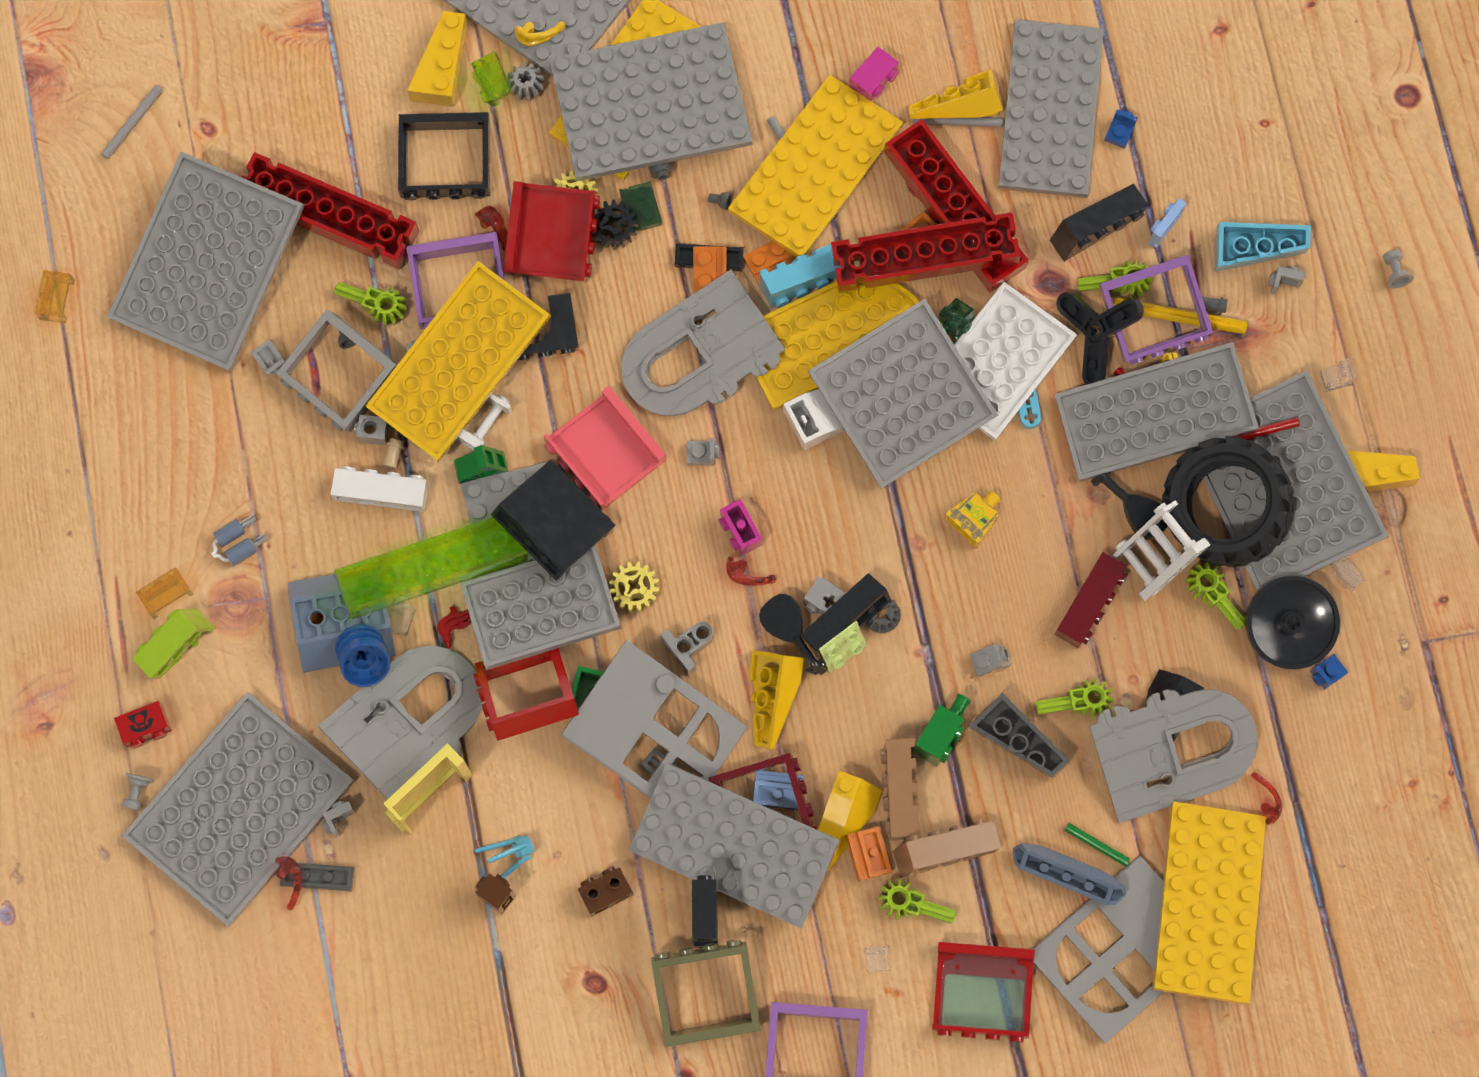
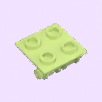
M855 621L819 648V651L828 671L832 673L834 670L841 668L851 657L861 653L867 644L858 623Z

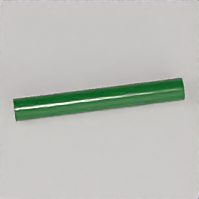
M1068 823L1064 829L1065 832L1126 867L1130 858L1076 826Z

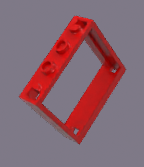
M559 648L489 670L485 669L483 661L475 663L477 673L473 674L477 687L481 686L477 691L481 702L485 701L484 704H481L485 718L490 717L486 719L489 732L494 730L497 741L579 715ZM553 661L564 697L497 717L487 681Z

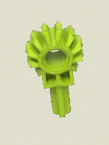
M1135 259L1131 265L1126 260L1124 266L1119 265L1116 268H1110L1108 275L1077 279V288L1080 292L1099 290L1098 284L1143 270L1146 264L1142 263L1139 266L1137 265L1138 260ZM1148 277L1112 289L1111 295H1124L1128 292L1130 299L1133 298L1134 293L1140 298L1143 294L1142 291H1149L1150 287L1148 285L1152 284L1153 279Z
M338 282L334 289L335 295L361 304L364 312L373 316L376 323L382 321L384 326H387L389 321L396 325L395 319H403L404 316L401 312L407 311V307L404 305L406 302L405 297L400 296L399 290L392 293V289L389 286L386 292H383L381 288L375 289L370 286L366 292ZM386 303L393 304L388 310L382 309Z
M1206 562L1204 568L1202 565L1197 564L1195 570L1190 569L1188 574L1191 577L1186 578L1185 582L1191 584L1187 588V592L1195 591L1193 599L1200 595L1201 602H1205L1210 609L1216 605L1236 630L1245 626L1244 617L1226 597L1230 591L1225 586L1226 582L1220 580L1224 577V573H1216L1218 566L1210 569V563ZM1200 578H1207L1211 586L1204 587L1200 582Z
M1097 678L1093 679L1092 685L1088 680H1084V687L1078 685L1076 689L1069 690L1068 696L1037 701L1036 710L1041 715L1071 709L1072 715L1081 713L1083 716L1087 711H1090V718L1094 719L1095 712L1099 715L1103 712V709L1111 710V706L1107 703H1113L1114 698L1107 695L1112 693V689H1103L1106 685L1105 681L1100 686L1097 685ZM1091 693L1097 694L1100 702L1096 704L1091 703L1088 700V695Z
M900 878L897 879L896 886L889 880L887 884L890 890L883 886L880 889L887 895L878 896L879 901H886V903L880 906V909L889 908L886 914L887 917H890L894 911L896 920L900 919V912L903 913L905 918L909 916L917 918L920 913L948 923H953L956 911L954 909L924 900L925 895L918 893L916 888L909 891L907 889L911 884L909 881L903 887L901 886L902 880ZM895 893L902 894L905 898L904 904L896 905L892 901V895Z

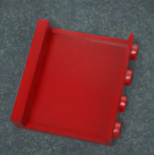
M514 181L503 272L587 282V277H591L592 264H589V257L594 254L595 241H591L592 232L597 230V219L594 218L595 209L598 210L600 205V196H597V192L595 190L589 191Z

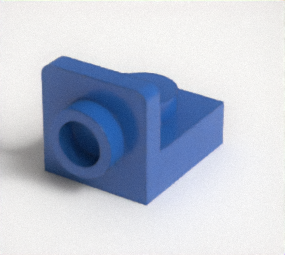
M1116 110L1104 141L1125 149L1135 127L1137 117L1127 110Z
M1335 654L1319 665H1316L1310 671L1313 674L1311 677L1315 684L1319 687L1322 686L1324 690L1349 673Z

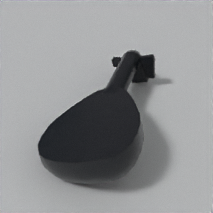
M1111 472L1103 473L1090 481L1093 486L1103 483L1123 501L1126 519L1134 533L1140 530L1155 515L1154 510L1161 505L1152 499L1140 495H1129L1109 477ZM1163 519L1157 524L1162 533L1168 527ZM1149 531L1144 538L1145 540H1152L1154 536Z
M778 594L767 601L759 613L760 622L764 629L774 637L796 645L810 666L805 670L806 673L823 675L827 672L824 667L826 665L824 659L820 658L817 661L802 639L803 617L797 601L788 594Z

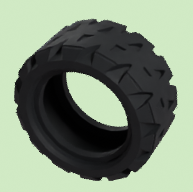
M1215 437L1199 442L1198 446L1189 448L1176 460L1177 464L1170 469L1164 483L1165 491L1162 495V504L1168 505L1176 501L1178 505L1169 513L1191 540H1195V542L1203 538L1209 542L1210 546L1198 556L1199 559L1215 566L1241 567L1254 561H1260L1270 555L1275 547L1282 543L1289 532L1290 523L1294 517V491L1283 467L1266 449L1255 442L1252 443L1239 437ZM1227 466H1237L1251 470L1260 477L1266 492L1265 509L1256 526L1246 534L1232 539L1214 538L1203 533L1197 526L1192 512L1193 496L1202 479L1212 471ZM1170 529V531H1171V533L1173 534L1174 538L1183 546V544L1180 542V540L1176 537V535H1175V534L1172 532V530Z

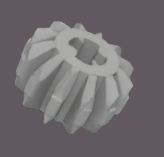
M523 62L520 65L521 68L513 66V72H508L507 77L509 80L506 82L507 87L511 88L510 94L512 96L517 94L519 101L523 96H526L527 101L530 100V95L537 98L539 96L538 91H543L544 89L542 84L544 76L540 75L541 70L539 68L534 69L532 63L528 67H525Z

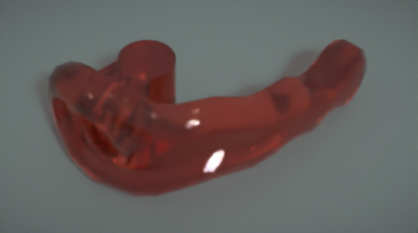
M486 206L475 212V217L479 218L483 229L492 226L493 230L497 232L498 239L502 243V250L506 251L508 232L505 227L504 218L493 206Z
M733 557L727 558L726 572L734 583L746 586H763L777 581L776 575H769L767 577L744 575L747 561L741 559L734 562Z
M1253 772L1251 777L1263 785L1274 797L1275 807L1270 806L1268 803L1261 805L1262 812L1270 815L1265 820L1266 825H1271L1279 819L1282 813V800L1276 789L1265 778Z
M279 856L275 859V863L281 865L280 870L277 871V877L283 879L291 872L294 878L293 892L287 905V909L291 911L295 908L301 892L302 870L293 858Z

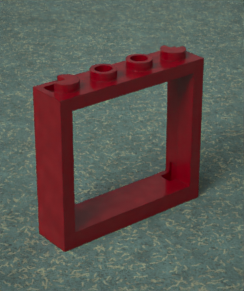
M791 753L708 778L709 782L724 788L722 783L724 781L785 763L802 823L819 830L817 825L813 826L811 817L814 816L811 803H806L804 794L808 793L804 780L800 781L798 771H801L797 757L793 758Z

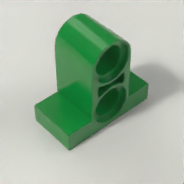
M484 445L474 447V452L453 461L459 484L494 474L509 472L504 451Z

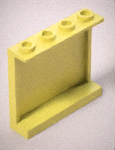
M447 743L383 803L387 808L385 813L402 833L407 830L412 834L413 831L406 824L405 819L455 772L465 782L473 775L465 761Z

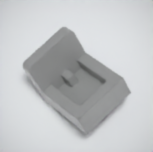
M1278 266L1276 272H1271L1268 286H1272L1270 293H1276L1279 283L1300 288L1304 281L1305 272L1292 266L1287 268Z
M270 339L251 352L266 375L270 373L273 376L276 375L282 364L285 363V359Z
M993 644L970 654L977 676H983L997 669L1011 666L1009 662L1010 654L1002 644Z
M339 801L331 806V810L323 813L325 820L322 821V824L327 834L332 833L335 838L340 836L334 823L356 813L349 801Z

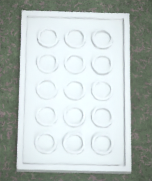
M1003 282L954 344L998 414L997 417L978 428L994 441L998 439L1077 337L1075 332L1005 282Z

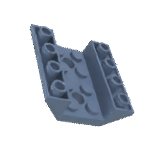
M380 566L288 582L289 599L303 673L338 667L339 661L335 652V643L339 635L346 628L354 625L366 624L376 628L383 637L389 657L396 656ZM360 605H368L370 607L369 614L366 616L359 615L357 609ZM321 613L324 616L323 621L320 624H313L310 621L313 614Z

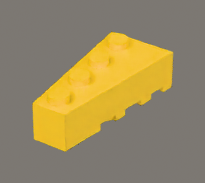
M443 11L407 90L410 101L454 106L468 26L465 14Z
M1347 450L1367 493L1414 486L1420 479L1415 456Z

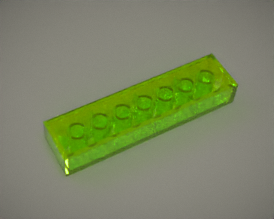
M491 517L335 569L334 573L348 616L352 620L527 561L529 553Z

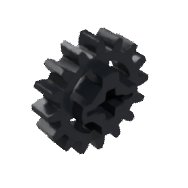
M615 199L612 200L611 205L604 201V208L601 209L599 207L598 213L594 214V218L597 219V230L592 232V236H597L595 240L598 244L603 241L602 245L604 248H607L609 244H611L613 250H616L617 244L624 248L625 241L632 242L631 235L637 236L634 228L639 227V224L633 220L638 217L636 213H632L633 209L630 205L625 208L626 204L624 201H621L619 205H617ZM613 211H618V212H622V213H621V214H616V213H614ZM615 221L616 227L612 228V222ZM607 235H612V236H614L615 238H609V237H606V236H607Z

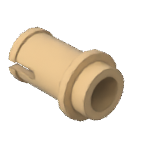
M390 438L389 442H386L388 447L384 462L382 463L383 466L392 469L397 468L396 465L400 452L404 450L402 441Z

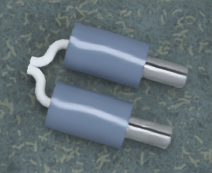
M250 515L240 522L236 518L213 532L216 538L213 542V557H218L224 562L230 561L235 566L257 553L255 548L268 541V537L264 533L252 541L246 538L226 550L227 558L216 554L217 542L221 547H224L245 534L244 528L256 522L255 516Z

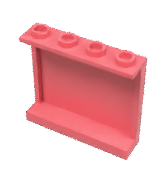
M609 386L602 390L601 397L550 436L544 435L546 442L544 447L552 456L556 454L560 459L558 464L564 472L570 471L574 476L572 481L577 484L580 490L584 488L589 494L587 497L592 499L601 510H604L667 461L664 451Z

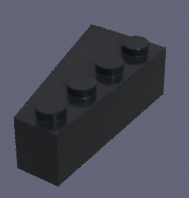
M1132 184L1062 220L1050 238V242L1065 262L1111 233L1123 229L1131 221L1137 222L1145 215L1144 211L1149 205L1135 184Z

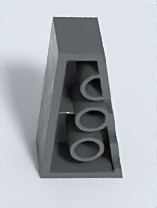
M1003 693L969 725V728L1052 779L1070 763V760Z

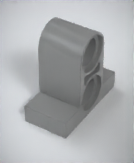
M699 622L676 639L668 629L660 635L661 640L686 673L690 675L696 671V665L691 658L711 644L713 629L710 624ZM699 630H707L709 632V636L706 639H699L696 634ZM682 643H686L691 647L686 653L679 652L677 648Z

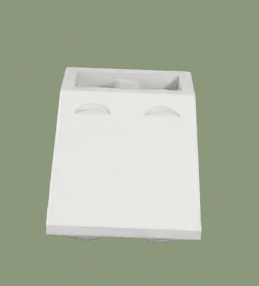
M819 389L805 393L783 404V412L804 451L844 432V429Z

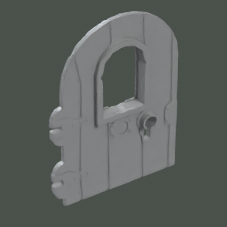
M729 270L638 331L625 349L622 357L621 371L624 385L629 395L638 405L658 415L677 416L691 412L708 401L712 404L723 403L726 400L722 394L726 392L729 398L735 395L738 389L737 382L750 373L753 376L759 377L768 373V370L764 367L768 364L771 370L776 368L780 362L779 354L784 352L785 348L732 270ZM712 311H716V314H714L707 320L703 318ZM704 319L702 324H695L697 320ZM689 339L692 345L698 349L705 364L679 380L675 385L665 388L654 386L655 384L650 381L648 376L650 366L655 360Z
M423 646L408 650L390 663V669L385 678L372 686L362 687L320 723L318 728L388 800L447 743L457 754L459 753L458 751L461 748L459 739L475 724L482 708V702L477 691L481 686H476L473 676L477 672L466 659L447 648ZM432 674L444 675L455 687V694L449 702L421 725L407 713L399 700L424 678ZM380 707L383 709V712H379L368 723L364 721L371 713H374L375 708Z
M1167 689L1162 691L1163 700L1160 699L1159 693L1152 694L1146 701V707L1131 712L1124 706L1113 707L1114 716H1111L1109 709L1103 710L1097 717V723L1089 725L1118 823L1170 807L1173 801L1182 803L1221 790L1234 784L1241 778L1252 764L1257 747L1256 725L1246 707L1233 696L1218 690L1203 689L1179 695L1178 692ZM1208 721H1219L1228 726L1231 732V739H1229L1225 749L1216 754L1180 765L1172 734L1205 724ZM1165 775H1169L1166 782L1159 781V783L1147 787V782L1159 778L1163 779Z

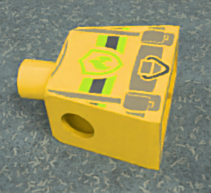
M990 491L984 498L974 492L950 509L945 515V520L977 549L998 518L999 513L994 507L1001 499L993 491Z

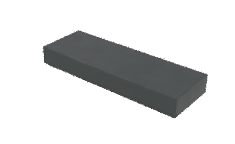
M284 862L282 864L280 886L352 892L354 867Z

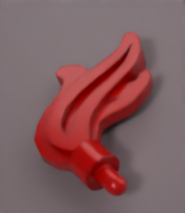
M451 606L450 613L438 622L437 631L442 636L443 643L446 644L447 648H451V632L456 629H464L470 625L468 610L458 613L457 609Z

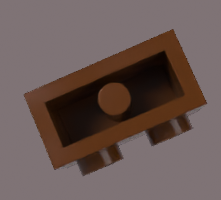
M614 866L602 872L603 876L595 880L591 877L580 883L581 887L578 888V891L591 917L634 895L620 867L617 869Z
M490 873L487 877L482 876L475 886L477 888L476 895L501 915L516 897L513 890L509 888V882L499 874L495 877Z

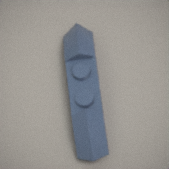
M1019 844L1013 848L1014 864L1018 869L1106 905H1115L1126 896L1123 885L1114 877L1098 868L1039 845Z

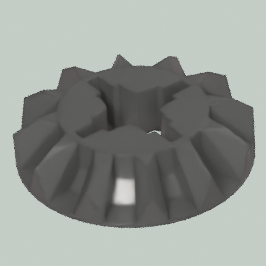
M891 599L880 610L883 611L888 607L886 613L888 619L882 617L875 621L878 616L877 613L866 623L872 631L887 633L895 629L899 624L901 614L895 600Z

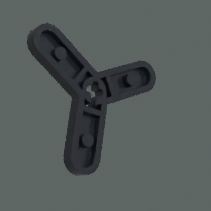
M1060 294L1056 302L1057 310L1085 335L1082 368L1083 382L1088 385L1105 380L1109 337L1142 318L1144 313L1142 303L1137 299H1127L1099 315L1076 294ZM1094 326H1099L1100 334H1096L1097 329Z

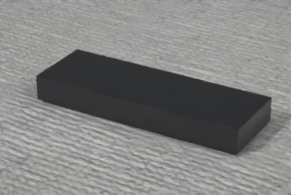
M676 243L675 267L693 268V247L711 245ZM727 246V271H742L744 247Z

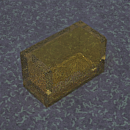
M43 270L35 308V314L40 320L66 323L67 318L63 313L69 284L74 285L75 282L70 273Z
M176 567L136 591V594L153 619L158 617L156 612L183 595L188 594L189 597L194 595Z

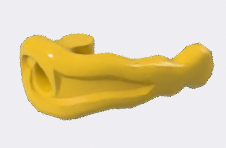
M560 21L554 28H550L545 32L534 33V24L527 22L522 28L515 26L514 33L521 44L532 47L556 37L560 32L564 31L566 25L563 21Z

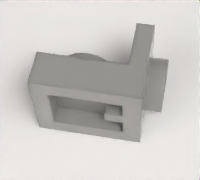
M710 438V441H687V466L715 465V458H719V444H715L714 438Z

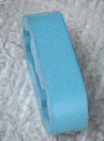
M1036 390L1032 394L1033 397L1029 400L1030 405H1026L1025 402L1018 412L1021 425L1027 429L1036 428L1041 421ZM1030 409L1032 416H1036L1032 424L1029 420L1024 419L1028 415L1027 410Z

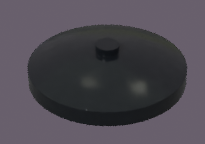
M1283 576L1267 582L1254 594L1246 611L1245 629L1252 648L1263 660L1284 669H1303L1318 663L1332 650L1339 635L1340 615L1335 600L1321 584L1306 577Z

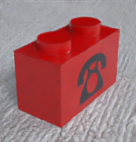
M159 701L114 718L122 743L127 748L131 747V749L143 746L145 744L144 741L152 738L153 740L162 739L167 736L168 732L172 731L165 709Z

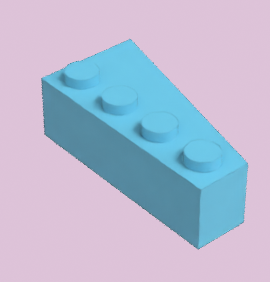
M1219 222L1215 229L1214 272L1305 254L1310 249L1311 225Z
M831 244L815 250L812 253L813 256L808 257V255L803 254L796 257L792 264L787 265L785 262L777 264L773 271L768 272L767 269L759 271V287L771 309L776 306L781 308L787 305L789 300L796 297L800 299L808 295L810 290L815 288L821 289L829 285L830 281L836 279L835 268H840V266L834 267Z

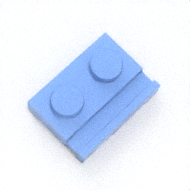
M1179 198L1175 204L1171 202L1164 211L1166 215L1162 221L1158 219L1150 230L1153 232L1149 242L1150 245L1155 248L1158 247L1182 215L1187 204Z
M763 770L756 772L754 802L767 807L799 810L788 773ZM799 775L800 781L803 780V775Z

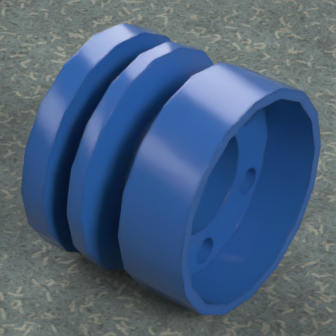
M366 624L354 625L346 628L339 635L335 643V652L345 680L358 687H369L379 683L386 677L390 669V659L383 637L376 628Z

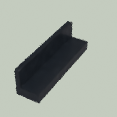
M866 574L801 634L802 638L813 647L818 658H823L819 648L855 621L858 623L859 628H861L891 601L887 589L873 576Z

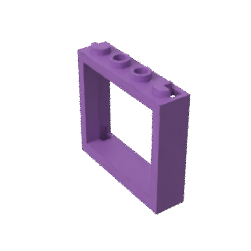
M497 232L407 246L420 330L425 329L435 316L425 317L417 261L493 249L496 274L504 280Z
M1188 255L1098 284L1106 310L1114 307L1109 290L1182 267L1201 326L1200 330L1131 353L1128 351L1122 331L1116 333L1115 338L1123 362L1129 361L1130 365L1144 361L1143 356L1151 354L1152 358L1165 354L1164 349L1173 347L1174 350L1187 347L1186 342L1195 339V342L1199 343L1209 339L1208 335L1213 333Z
M771 1002L765 1077H773L778 1014L859 1021L855 1077H863L868 1010Z

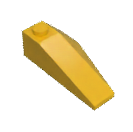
M992 69L965 78V83L957 87L953 85L946 87V90L939 96L931 94L909 105L910 118L991 117L998 114L1000 111H1003Z
M752 650L749 681H753L754 694H751V702L755 703V715L752 718L754 746L767 749L775 748L801 682L804 658Z
M842 771L838 772L819 826V831L840 840L827 871H830L848 847L845 835L861 831L868 820L874 815L883 791L861 778Z

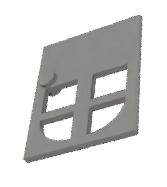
M625 640L578 708L579 715L572 717L561 733V736L651 799L666 763L672 765L676 758L701 774L700 778L709 781L708 778L715 776L747 726L631 642ZM673 689L698 706L678 737L652 719ZM706 713L713 719L718 730V747L712 761L687 744V741ZM642 733L668 751L648 782L622 764Z
M1140 855L1114 877L1123 885L1126 896L1117 904L1106 905L1090 898L1032 948L1035 949L1034 965L1104 1044L1163 993V991L1153 990L1152 985L1136 999L1111 971L1134 950L1155 970L1163 880ZM1097 908L1123 936L1100 957L1074 930L1076 926ZM1065 936L1091 964L1068 985L1061 978L1056 963L1057 949ZM1104 978L1128 1007L1115 1013H1103L1086 1006L1079 998L1099 980Z

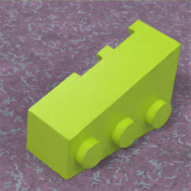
M198 609L173 610L167 616V622L152 632L151 635L153 637L137 648V654L132 659L150 679L161 678L182 659L181 655L190 645L194 648L199 644L197 639L205 631L211 633L216 629Z

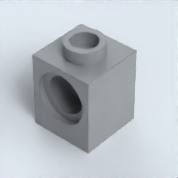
M360 415L359 422H355L354 435H357L359 443L386 445L390 425L379 416ZM369 426L377 427L374 433H365Z

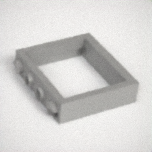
M326 309L276 374L282 378L280 382L290 390L293 387L299 392L297 396L307 404L309 401L316 406L314 410L324 418L326 415L333 420L331 424L341 432L343 429L351 432L354 429L355 422H359V416L365 415L369 410L366 407L367 403L398 364L338 315ZM330 323L385 367L345 419L290 375Z

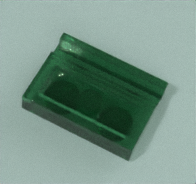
M650 181L631 186L628 189H619L621 200L626 204L625 208L630 205L633 209L632 213H636L638 217L633 220L639 224V227L634 228V230L642 231L663 225Z

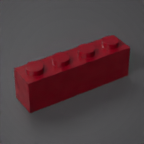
M1102 552L1054 635L1078 649L1082 643L1086 645L1093 632L1089 631L1093 623L1098 625L1105 614L1101 611L1105 604L1109 606L1116 593L1112 592L1116 584L1121 586L1127 574L1124 573L1127 565Z

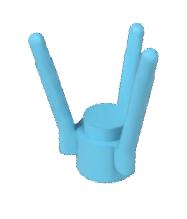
M519 835L510 840L476 848L475 853L511 845L512 848L488 859V863H492L512 853H515L517 858L522 857L501 875L503 878H506L524 862L532 859L530 854L534 853L535 849L528 835L523 837Z

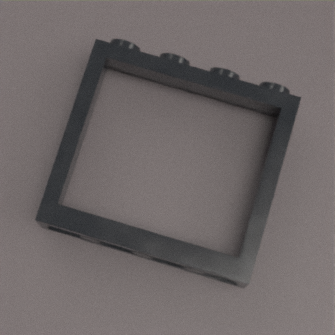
M489 113L399 114L398 191L400 197L412 201L417 198L438 200L440 197H449L450 199L458 200L462 197L482 199L485 196H490ZM483 129V184L408 186V131Z

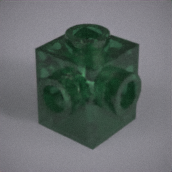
M955 298L947 307H943L938 315L939 322L947 335L957 340L962 334H966L970 330L974 320V309L958 298Z

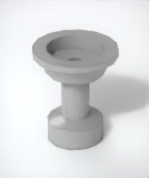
M1391 250L1383 255L1385 264L1390 265L1393 272L1387 281L1389 288H1400L1413 281L1414 276L1401 270L1399 261L1402 260L1400 250Z
M126 772L128 782L132 784L129 798L123 799L122 806L140 811L142 803L138 801L141 788L147 787L150 782H153V779Z

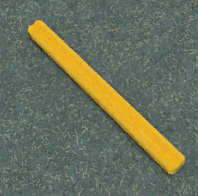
M1116 297L1113 301V305L1116 306L1117 304L1127 299ZM1141 302L1144 308L1143 316L1200 326L1197 314L1194 311ZM1208 314L1212 329L1245 334L1247 330L1246 321Z

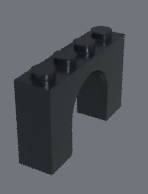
M571 293L548 296L551 315L550 331L542 341L529 344L518 360L529 359V354L538 353V357L551 356L552 351L561 350V354L575 352L574 348L579 347Z
M710 875L697 876V880H692V940L694 941V949H703V945L709 943H717L718 946L717 881L712 879Z

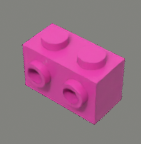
M877 47L850 77L849 87L869 101H872L874 97L877 99L883 93L887 82L891 83L897 77L899 62L880 47Z
M741 499L720 509L721 518L718 521L724 532L729 531L732 537L729 541L735 551L739 550L741 555H744L762 546V537Z

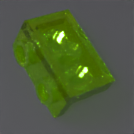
M493 51L471 63L474 70L472 72L473 78L480 85V96L485 103L496 107L499 105L497 100L512 93L496 52Z

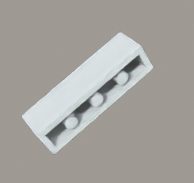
M343 466L342 469L335 468L331 489V497L334 501L425 512L429 485L422 476L410 475V478L401 477V474L395 472H388L385 475L378 474V471L372 469H365L364 472L355 471V468Z

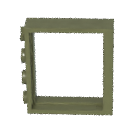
M741 939L729 940L727 945L717 946V943H709L703 945V949L693 950V947L679 949V953L670 954L669 951H663L662 953L655 954V957H651L665 1047L761 1031L746 941L741 942ZM741 954L751 1018L670 1032L660 968Z

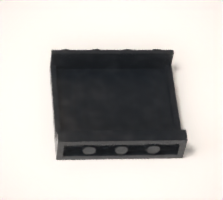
M551 459L499 503L491 513V516L556 581L615 527L611 519Z

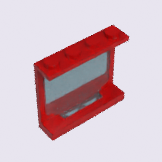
M938 942L932 1030L937 1031L938 1036L951 1037L952 1033H961L962 1038L975 1039L976 1035H985L986 1040L999 1041L1000 1036L1010 1037V1042L1023 1043L1024 1038L1029 1039L1035 949Z

